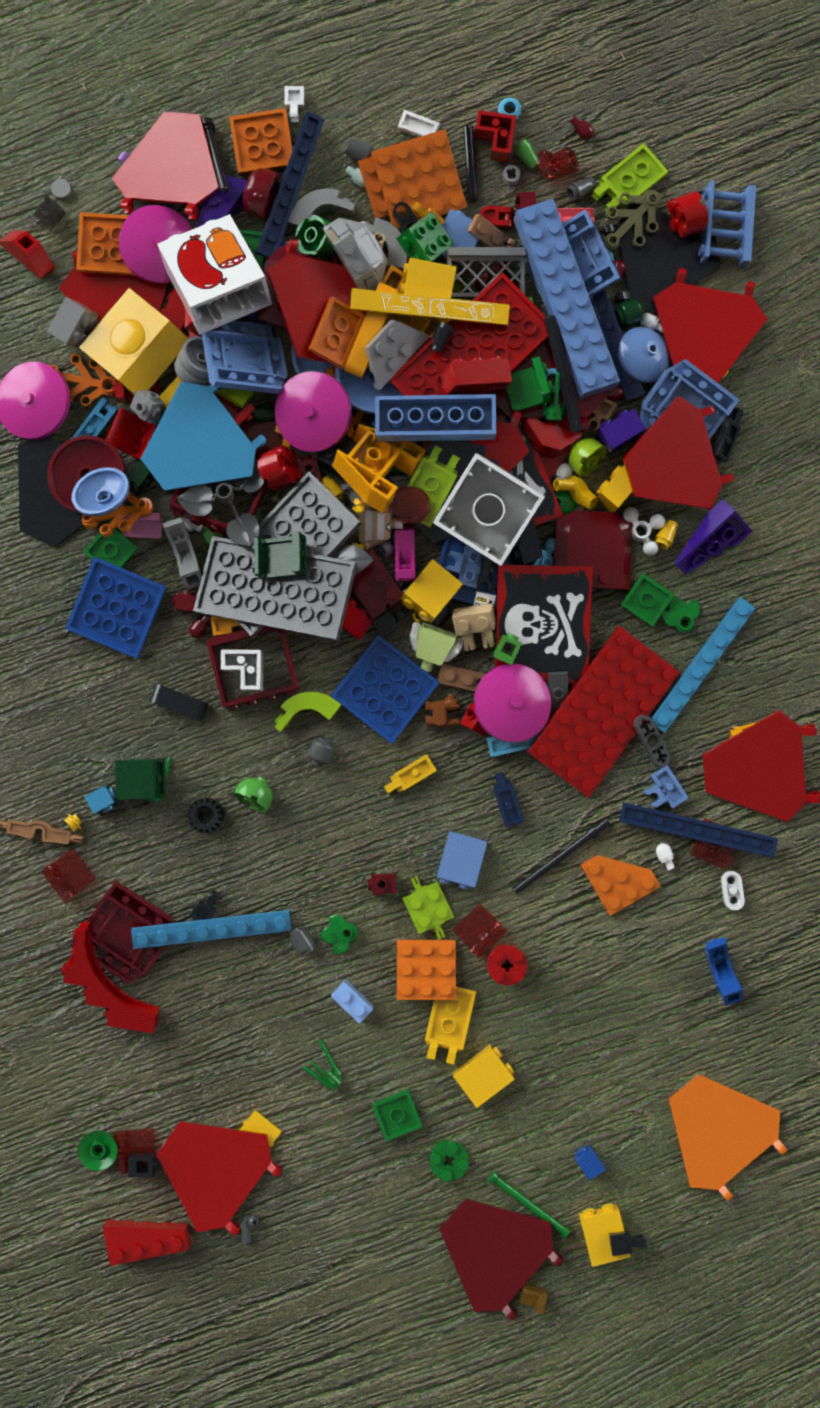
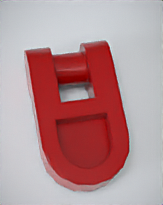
M485 206L481 209L480 215L495 227L505 230L513 229V207ZM499 215H503L504 220L498 219Z

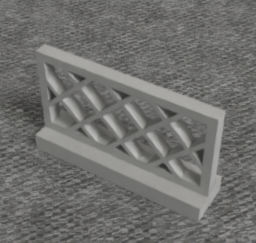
M448 247L446 250L447 265L452 266V262H460L465 267L458 275L455 273L454 281L457 279L465 288L460 293H452L451 298L477 297L504 269L513 277L511 281L515 279L520 285V290L525 295L524 257L526 256V247ZM472 262H479L484 267L477 275L469 268ZM492 262H498L503 267L496 275L488 267ZM511 262H520V270L516 274L507 267ZM485 269L493 276V279L487 285L478 277ZM465 270L474 277L468 285L459 277ZM475 280L484 287L479 293H475L469 287Z

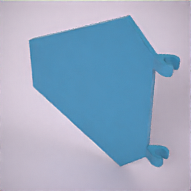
M180 382L140 458L164 491L252 477L256 450L266 444V438L260 435L250 442L214 394L223 387H214L211 384L205 386Z

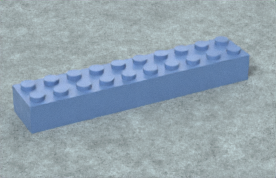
M554 199L516 210L514 223L522 245L526 247V256L548 316H556L567 366L579 400L616 388L620 380Z

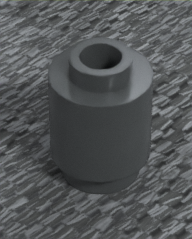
M350 139L346 148V155L350 156V159L360 161L372 157L371 152L375 150L372 144L357 139Z
M298 926L289 933L291 935L288 938L289 941L303 957L316 948L314 940L304 927L300 929Z

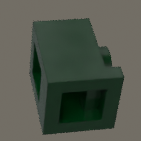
M141 459L127 476L131 481L129 485L137 491L149 487L153 481V475Z

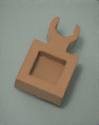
M606 398L592 413L594 418L589 420V428L592 423H597L598 426L595 432H598V429L601 428V422L610 420L618 405Z

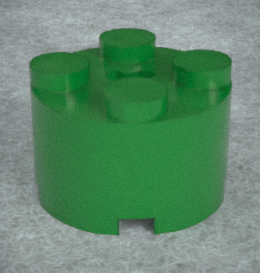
M311 215L312 217L303 219L296 230L298 249L306 255L329 261L333 258L336 251L322 228L331 222L317 215Z

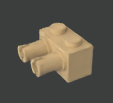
M493 603L454 609L452 620L455 634L462 635L465 651H469V647L470 650L476 649L473 633L481 632L484 648H488V645L490 647L496 645L492 630H495L496 625Z

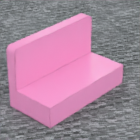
M151 513L147 517L140 516L131 526V530L123 533V535L130 538L161 539L163 515L161 513ZM132 514L127 515L124 519L127 520Z

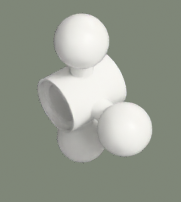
M634 507L626 508L623 517L627 522H632L633 524L632 538L635 541H643V551L646 555H655L658 552V544L650 540L648 536L651 533V529L658 530L664 527L665 518L661 514H655L651 517L649 523L638 521V510ZM637 527H642L645 529L644 536H640L637 534Z

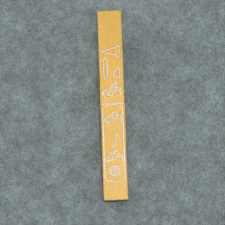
M352 288L350 310L503 326L508 325L510 308L508 304Z

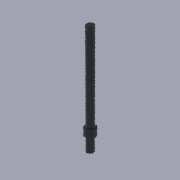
M607 818L595 827L591 826L586 830L587 833L514 886L513 890L515 893H520L590 839L594 840L598 837V833L610 825Z

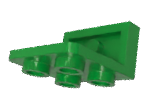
M432 212L396 238L409 258L430 262L444 253L448 247L453 246V241Z
M540 356L532 359L533 367L511 373L512 383L506 387V391L514 412L551 402L553 387L551 381L546 379L545 375L548 374L545 363H541Z

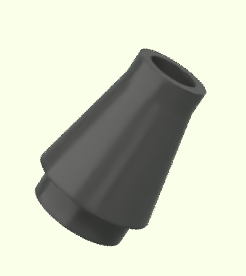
M590 177L570 183L566 189L569 199L573 202L580 201L592 189L596 188V182L594 178Z

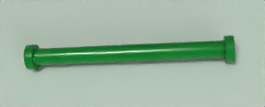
M493 1171L489 1176L488 1181L490 1183H495L541 1219L550 1221L551 1226L561 1233V1237L566 1238L571 1231L570 1227H565L501 1179L496 1171Z

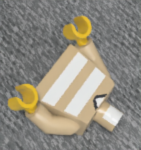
M359 498L354 500L357 507H352L355 513L360 514L359 521L362 524L359 527V542L361 544L353 543L352 545L366 551L389 540L392 529L403 530L404 518L392 517V506H388L382 514L363 500L361 501Z

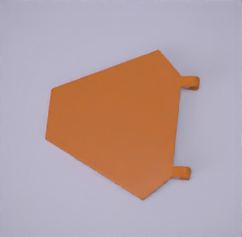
M697 1074L668 1099L689 1186L692 1188L719 1190L723 1197L729 1201L733 1198V1195L726 1188L725 1184L773 1144L781 1155L787 1152L786 1147L778 1139L780 1110Z

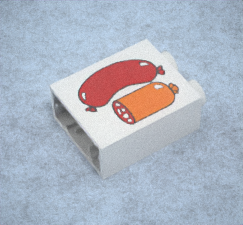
M230 214L217 220H210L204 225L183 234L173 235L168 240L157 244L166 272L199 335L272 305L265 275Z

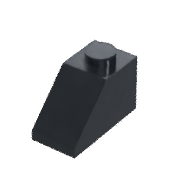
M532 519L510 552V557L514 564L525 565L543 557L535 523Z

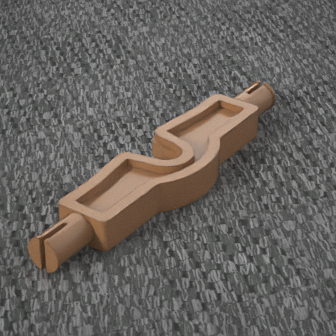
M13 819L8 822L0 821V829L7 830L8 834L34 839L39 828L42 830L43 842L66 845L70 844V842L83 843V836L74 835L70 830L55 828L45 821L36 820L29 823Z

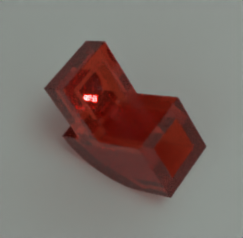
M564 148L554 154L546 150L538 152V166L543 172L544 179H557L579 171L576 153L568 148Z

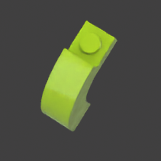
M319 692L297 694L280 706L286 713H281L277 717L275 728L283 732L291 720L304 710L318 711L331 721L342 705L332 697Z

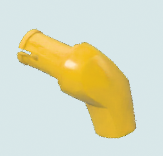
M571 476L569 479L556 478L554 480V490L569 491L576 503L588 509H593L597 505L598 497L589 490L582 478Z

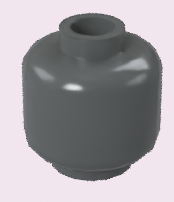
M324 737L314 739L307 754L312 759L311 763L322 767L323 764H330L336 751L333 745L334 742Z

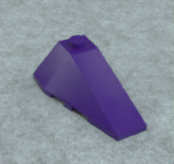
M722 499L708 512L674 563L684 574H687L705 564L706 559L715 555L717 557L722 554V550L729 546L733 548L738 545L752 530L737 512Z

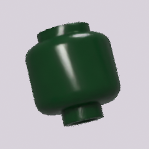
M636 298L619 303L615 310L619 324H623L625 327L641 322L643 314L646 312L644 304Z

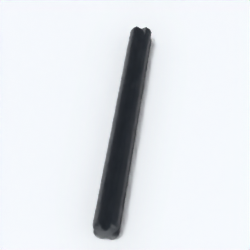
M551 315L545 317L544 322L556 372L560 374L559 384L570 430L572 433H576L582 430V425L556 316Z

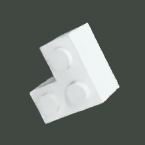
M221 650V670L241 672L240 690L263 691L262 650Z

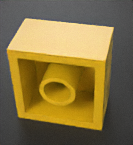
M625 464L623 467L618 465L609 477L611 479L610 482L605 480L596 492L599 494L597 496L598 502L610 512L615 513L633 492Z

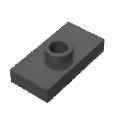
M567 671L548 672L551 711L557 710L568 695Z

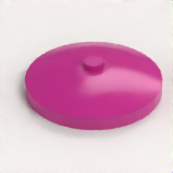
M160 205L141 207L127 217L119 234L121 257L127 268L141 280L158 285L170 284L172 281L166 272L157 244L168 240L173 235L192 230V227L181 214L171 208Z
M26 362L13 368L4 377L0 384V421L9 432L23 439L39 440L56 432L65 421L70 408V391L66 380L55 368L41 362Z
M315 371L300 373L288 380L278 394L275 404L276 424L284 439L295 448L308 452L327 450L335 446L348 430L351 421L349 396L341 383L328 374Z
M505 664L490 670L480 680L474 695V710L478 722L490 736L504 742H521L534 737L547 723L551 711V696L545 681L536 671L521 664Z

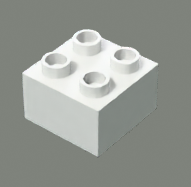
M475 453L433 523L502 566L544 500L545 495L482 455Z

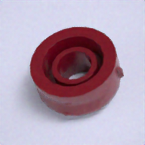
M258 168L249 176L243 194V206L248 216L251 218L255 216L267 222L281 183L280 173Z

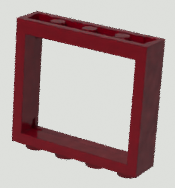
M264 479V484L258 491L248 512L254 517L269 488L267 486L269 484L267 479ZM189 487L176 490L169 504L170 512L174 516L186 518L194 525L205 526L211 532L224 534L229 539L226 531L227 524L208 516H193L182 508L177 497L186 492Z
M264 627L255 637L279 631L292 685L230 701L216 647L253 637L244 629L206 639L223 708H228L231 711L239 709L240 704L247 703L248 706L258 704L260 699L266 698V701L277 699L279 694L285 693V696L296 694V690L300 689L285 630Z

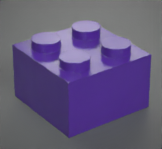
M626 409L617 415L618 418L614 421L607 420L600 425L601 428L598 429L599 432L595 438L607 448V457L639 439L646 430L634 409L629 412Z

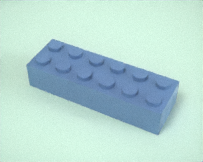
M496 394L375 396L376 441L496 440Z

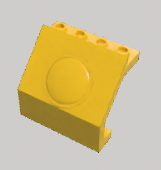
M129 288L82 342L79 348L135 396L136 391L149 390L175 360L182 346L189 338L170 320Z

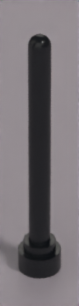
M210 117L202 118V124L220 189L223 193H226L228 185L213 135L215 130L214 121Z

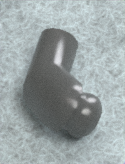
M256 1215L247 1216L240 1224L243 1244L252 1242L251 1230L259 1224V1219Z

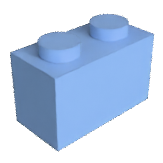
M347 979L331 994V997L359 1024L373 1010L374 1006Z

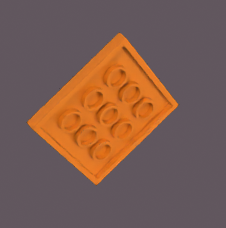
M446 129L371 152L391 224L397 229L400 228L392 217V208L399 202H405L411 208L417 201L426 211L432 207L440 216L448 214L450 209L456 211L467 208ZM399 206L396 209V213L399 217H404L406 210L404 207ZM412 209L416 218L419 220L421 217Z

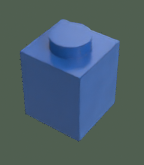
M590 1145L587 1147L583 1146L576 1151L574 1158L589 1180H592L606 1170L604 1164Z

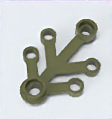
M648 190L643 195H630L625 192L619 197V203L622 206H627L629 203L641 204L638 209H617L614 206L607 209L606 217L609 220L628 218L615 233H610L604 238L603 242L608 250L612 251L619 246V239L633 224V245L640 248L645 244L646 239L642 232V215L646 211L648 213L646 231L649 234H653L658 230L656 208L661 203V196L655 190ZM626 196L628 198V202H624L622 200V197ZM650 196L654 197V202H650ZM609 210H613L615 216H611ZM653 224L655 226V230H651L649 228V225ZM614 238L615 244H611L609 239ZM636 238H640L642 244H638Z

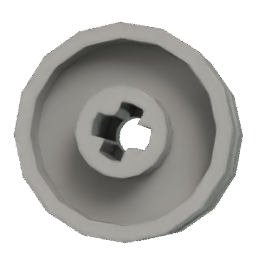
M199 336L191 337L184 343L175 360V372L183 382L209 386L203 338Z

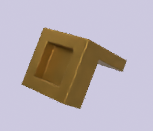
M525 1283L521 1289L519 1303L533 1306L535 1313L543 1314L548 1296L546 1288Z

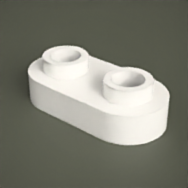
M726 871L721 876L723 901L727 908L739 910L745 903L742 878L735 871ZM729 877L733 878L732 884L727 882ZM733 896L736 897L735 903L730 902V899Z

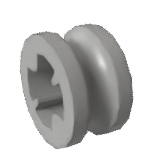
M509 165L503 171V181L510 186L517 184L520 178V170L514 165ZM508 172H510V174L511 172H514L515 178L513 179L512 177L511 179H509Z

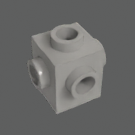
M150 390L136 391L130 408L143 421L158 420L162 415L165 403L159 398L158 394Z

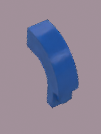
M715 938L705 943L704 951L707 963L724 1005L727 1006L744 1000L743 990L730 962L728 945L725 938Z

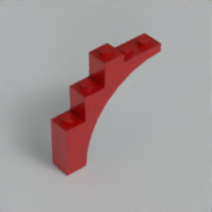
M81 922L73 933V940L76 941L75 946L72 948L71 956L67 963H64L62 966L63 983L85 986L83 996L86 997L85 1004L106 1008L105 1018H107V1026L154 1033L158 1025L160 1007L144 1003L129 996L106 976L93 953L90 940V923Z

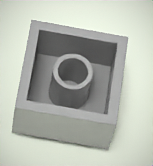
M65 297L47 332L64 343L79 348L88 337L90 330L96 326L99 315L83 304Z

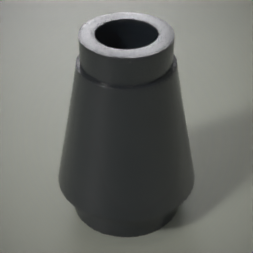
M439 322V325L435 328L431 350L442 354L454 335V327Z

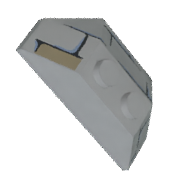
M338 218L322 228L358 289L376 291L379 282L382 283L388 259L368 225Z

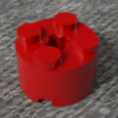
M696 191L667 202V209L671 215L670 228L683 238L706 229L705 226H708L709 220L706 205H701L699 200L702 197Z
M283 445L261 454V458L258 459L259 473L263 480L267 479L269 482L267 486L271 490L277 491L302 478V473L297 464L298 456L296 452L289 450Z
M498 944L487 956L488 972L491 978L501 985H514L520 982L526 974V958L523 952L513 944ZM505 960H508L509 963H511V965H509L508 968H505L502 965L505 963Z

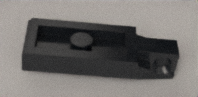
M734 408L729 416L725 417L713 446L714 457L721 462H728L740 432L739 421L743 414L740 408Z

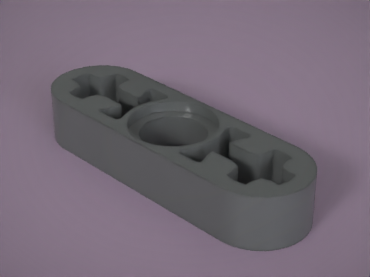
M638 715L634 719L633 725L653 764L660 767L666 766L670 762V753L652 718L646 715ZM642 720L647 721V723H645L646 729L640 727V725H642ZM654 735L656 743L653 746H649L648 738ZM657 749L660 754L664 755L662 756V761L657 760L659 755L654 750Z

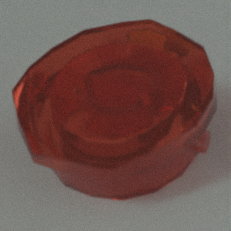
M408 486L396 491L392 507L397 518L403 523H420L430 512V501L428 494L422 489Z

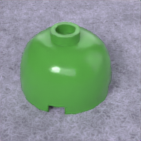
M261 777L242 780L233 793L234 798L240 803L244 804L245 802L250 805V809L260 813H266L273 800V793L267 785L268 782Z

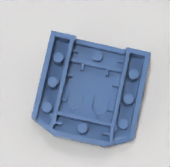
M586 209L562 223L589 298L621 279ZM527 260V270L540 294L529 261Z
M234 320L202 333L209 383L214 387L279 394L288 373L282 341L279 337L273 335L271 332L272 327L267 324Z
M685 359L663 372L643 400L639 418L644 424L646 431H648L678 396L699 409L714 406L715 413L703 417L710 440L740 399Z

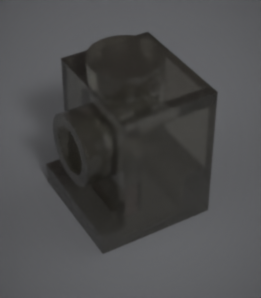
M46 195L44 202L33 215L36 218V224L42 229L48 228L52 232L66 213L59 204Z

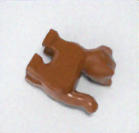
M450 694L444 700L425 701V710L433 711L432 717L426 715V726L450 727L461 725L460 719L454 718L449 720L447 710L454 711L460 708L458 699Z

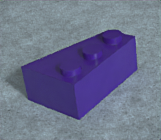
M225 175L228 191L223 193L220 189L203 202L196 227L229 214L233 217L242 206L247 181Z

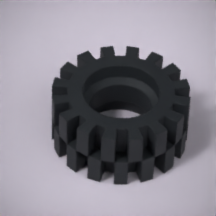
M212 798L198 799L188 809V823L196 832H213L221 826L224 819L222 806ZM202 808H208L213 813V818L209 823H203L198 818V813Z

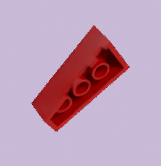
M107 1219L103 1225L110 1266L188 1251L192 1244L188 1223H152V1221L132 1222V1220L115 1221V1219Z

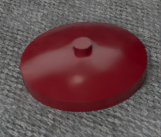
M86 435L66 441L55 451L49 462L47 479L51 493L65 508L80 513L72 502V492L77 482L89 472L106 467L116 468L126 475L122 456L115 447L99 437Z

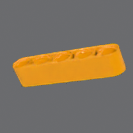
M379 282L376 291L397 293L398 289ZM367 311L345 365V372L359 378L363 377L369 363L365 347L383 328L388 316L387 313Z

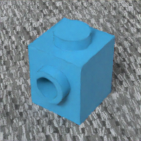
M104 785L84 797L93 814H98L101 811L107 813L114 809V804L118 802L115 789L113 787L110 788L109 785Z

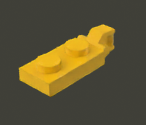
M426 754L394 773L390 777L392 782L384 786L387 793L395 789L398 792L404 791L437 770Z

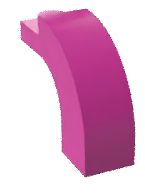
M403 526V530L395 529L396 581H415L414 526Z

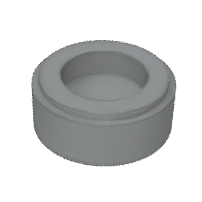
M57 179L52 183L51 191L55 198L66 200L70 197L72 189L66 180Z

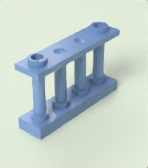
M711 180L708 186L704 187L702 199H705L709 222L708 226H705L706 229L702 232V244H700L698 255L701 256L700 263H705L710 255L736 258L738 260V267L746 268L751 262L756 186L748 185L742 193L714 190L715 181ZM714 199L740 201L742 210L740 212L713 209ZM712 217L738 220L741 223L739 231L712 228ZM711 236L737 239V241H740L739 248L734 250L710 247Z

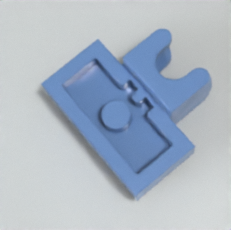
M468 545L465 546L464 554L450 551L448 557L455 560V565H448L444 569L450 573L458 574L457 579L463 583V586L475 589L484 555Z
M668 765L650 775L655 784L643 791L645 795L656 794V800L651 803L653 808L660 806L666 801L671 808H674L688 799L687 794Z

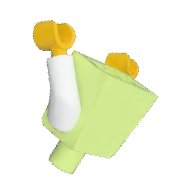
M414 612L413 620L415 623L412 624L410 632L412 649L416 651L417 658L423 659L421 668L431 672L434 664L442 666L443 662H449L460 653L464 645L462 635L457 637L453 632L425 623L422 619H416L417 613Z

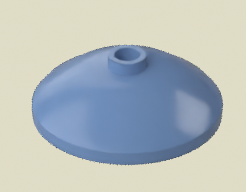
M636 327L629 330L621 338L618 346L619 361L625 372L634 380L641 383H655L663 372L670 368L671 359L666 342L656 331L647 327Z
M106 467L93 470L83 476L75 485L72 492L73 505L77 511L87 516L108 514L116 510L125 501L129 493V481L126 475L116 468Z

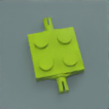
M418 876L411 878L410 880L415 890L403 897L402 900L418 934L434 929L438 940L444 938L446 935L441 925L445 921L454 918V915L439 883L436 881L428 886H422Z

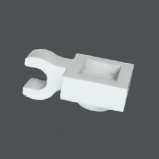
M285 86L284 105L285 108H290L291 123H299L298 108H304V86Z

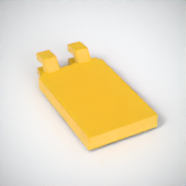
M456 987V1000L433 1001L425 1036L426 1044H429L428 1059L435 1060L437 1047L448 1049L446 1063L454 1065L457 1051L460 1052L464 1048L476 991Z

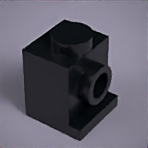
M132 1152L128 1157V1177H153L155 1170L159 1168V1159L155 1158V1153ZM142 1161H148V1165H143Z

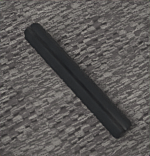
M466 125L463 127L468 201L476 202L478 201L474 127Z

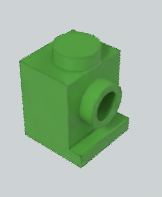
M509 632L507 636L502 634L492 655L512 665L522 644L518 641L519 637ZM506 643L511 645L509 650L504 649Z

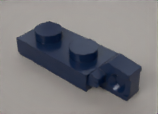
M503 772L494 774L497 784L493 785V791L505 828L524 822L510 780L505 781Z

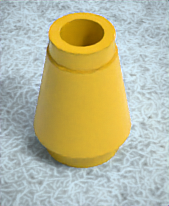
M668 520L654 537L658 548L668 550L672 546L678 527L675 521Z

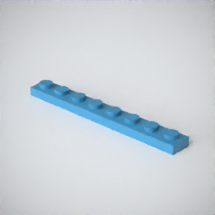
M738 597L651 717L656 728L662 733L668 730L755 610V607L743 598Z
M289 910L134 927L131 929L133 949L291 931Z

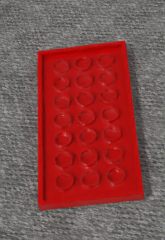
M502 272L472 301L510 305L507 326L451 320L448 325L454 327V335L442 354L431 350L432 338L393 375L389 382L402 396L443 395L440 374L453 360L459 358L464 359V361H471L479 357L483 358V360H490L492 357L509 359L510 371L512 372L548 338L544 322L546 316ZM480 389L468 390V394L464 395L489 394L492 390L481 392ZM462 391L451 392L450 395H462Z
M617 626L526 752L589 798L636 734L633 725L634 719L638 715H650L680 672L624 628Z

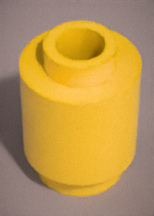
M326 476L320 480L340 502L344 500L345 492L333 478Z

